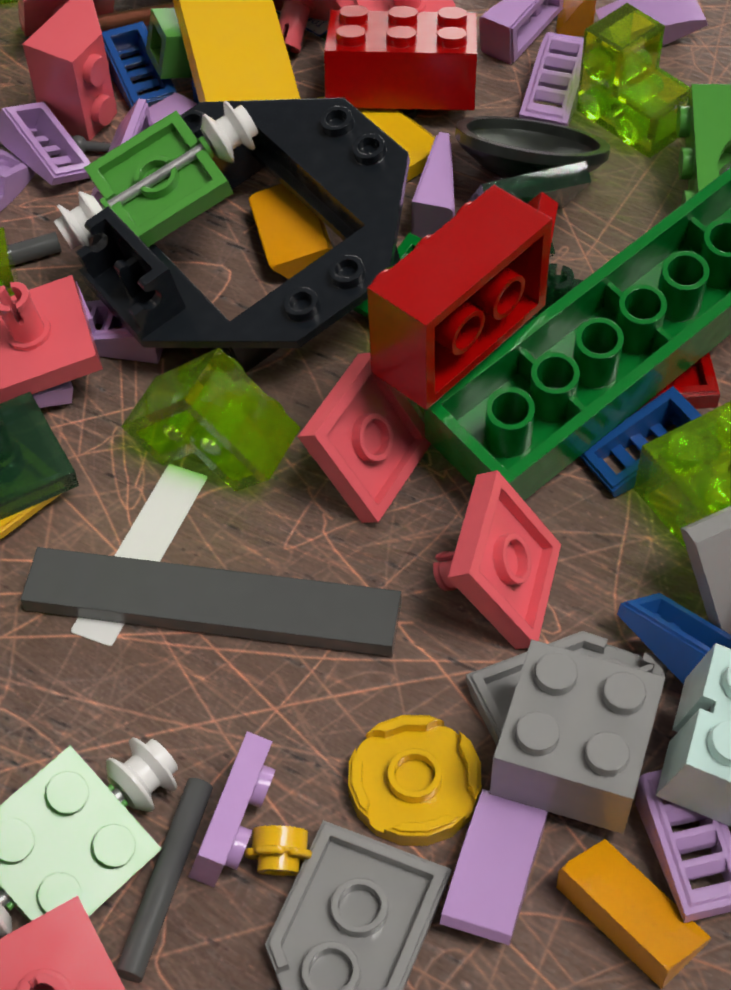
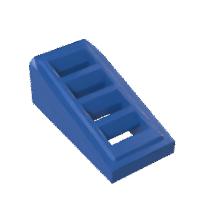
M143 21L102 32L110 76L130 109L138 98L146 99L148 106L151 107L175 92L177 93L171 79H160L146 52L148 30ZM135 54H139V55H140V56L132 57V58H129V59L121 60V58L128 57V56H131V55H135ZM146 65V67H143V68H140V69L132 70V71H129V72L126 71L127 69H131V68H134V67ZM149 76L153 77V79L139 82L136 84H132L131 82ZM159 87L160 89L142 95H137V93L150 90L153 88Z
M672 386L620 423L579 457L615 498L698 455L714 442L710 424ZM673 424L679 431L671 436L665 428ZM654 434L661 443L653 448L645 438ZM634 444L643 456L635 461L624 448ZM614 454L625 469L616 474L603 460L604 458Z
M661 593L620 603L617 615L683 685L685 678L715 643L731 649L730 634Z

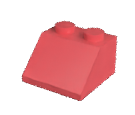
M69 0L23 43V48L36 102L44 101L70 135H80L87 141H91L117 114L116 100L114 98L102 31L93 0Z

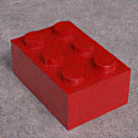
M348 5L339 10H331L324 49L325 98H345L355 108L475 110L477 13H468L465 9L459 7H445L438 10V12H418L417 9L410 6H396L389 9V11H368L364 6Z
M494 184L474 201L465 203L456 215L435 233L424 236L417 243L414 250L392 268L381 271L374 278L371 285L367 287L371 373L425 410L430 408L545 306L552 218Z

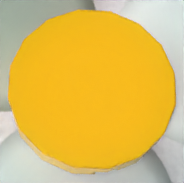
M400 715L378 723L366 734V739L359 745L357 751L355 748L349 760V797L358 819L376 836L400 846H429L453 837L472 819L482 788L481 761L472 742L462 732L459 731L457 734L453 729L444 726L443 720L430 715Z

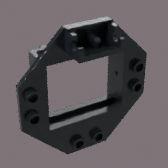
M345 98L227 101L234 109L242 105L258 130V134L252 137L255 149L252 151L243 144L233 149L234 162L232 164L219 159L215 154L212 158L228 180L231 189H234L265 168L343 240L231 321L212 304L155 244L147 247L109 206L85 222V228L95 236L91 246L85 245L76 251L83 266L79 272L86 285L143 348H209L219 361L228 358L245 374L280 348L302 347L368 299L367 287L371 285L374 278L381 271L392 268L400 261L396 244L410 163L409 154ZM225 101L200 102L180 116L196 138L203 136L201 131L202 115L206 114L216 121L224 116L223 102Z

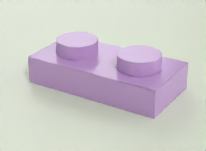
M248 731L246 732L188 876L189 878L214 887L224 865L237 870L252 833L251 829L240 825L248 804L261 808L275 773V769L264 765L272 741Z

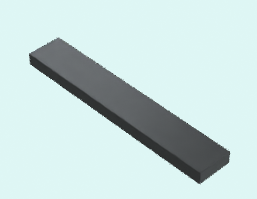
M37 547L21 602L25 611L393 657L402 594L398 590Z

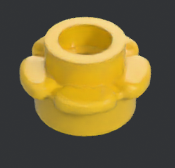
M280 825L254 827L252 831V846L245 849L244 856L251 860H258L257 873L271 876L298 875L299 863H303L305 859H310L312 856V851L307 849L308 831L298 827Z

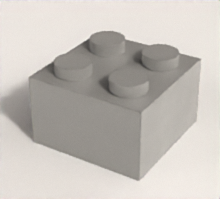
M531 639L493 757L490 794L624 834L666 677Z

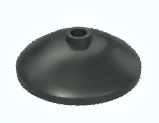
M504 116L469 117L461 119L456 123L455 138L461 147L484 168L510 178L509 185L522 190H539L541 183H559L572 180L596 170L609 158L610 145L608 142L591 133L560 124Z

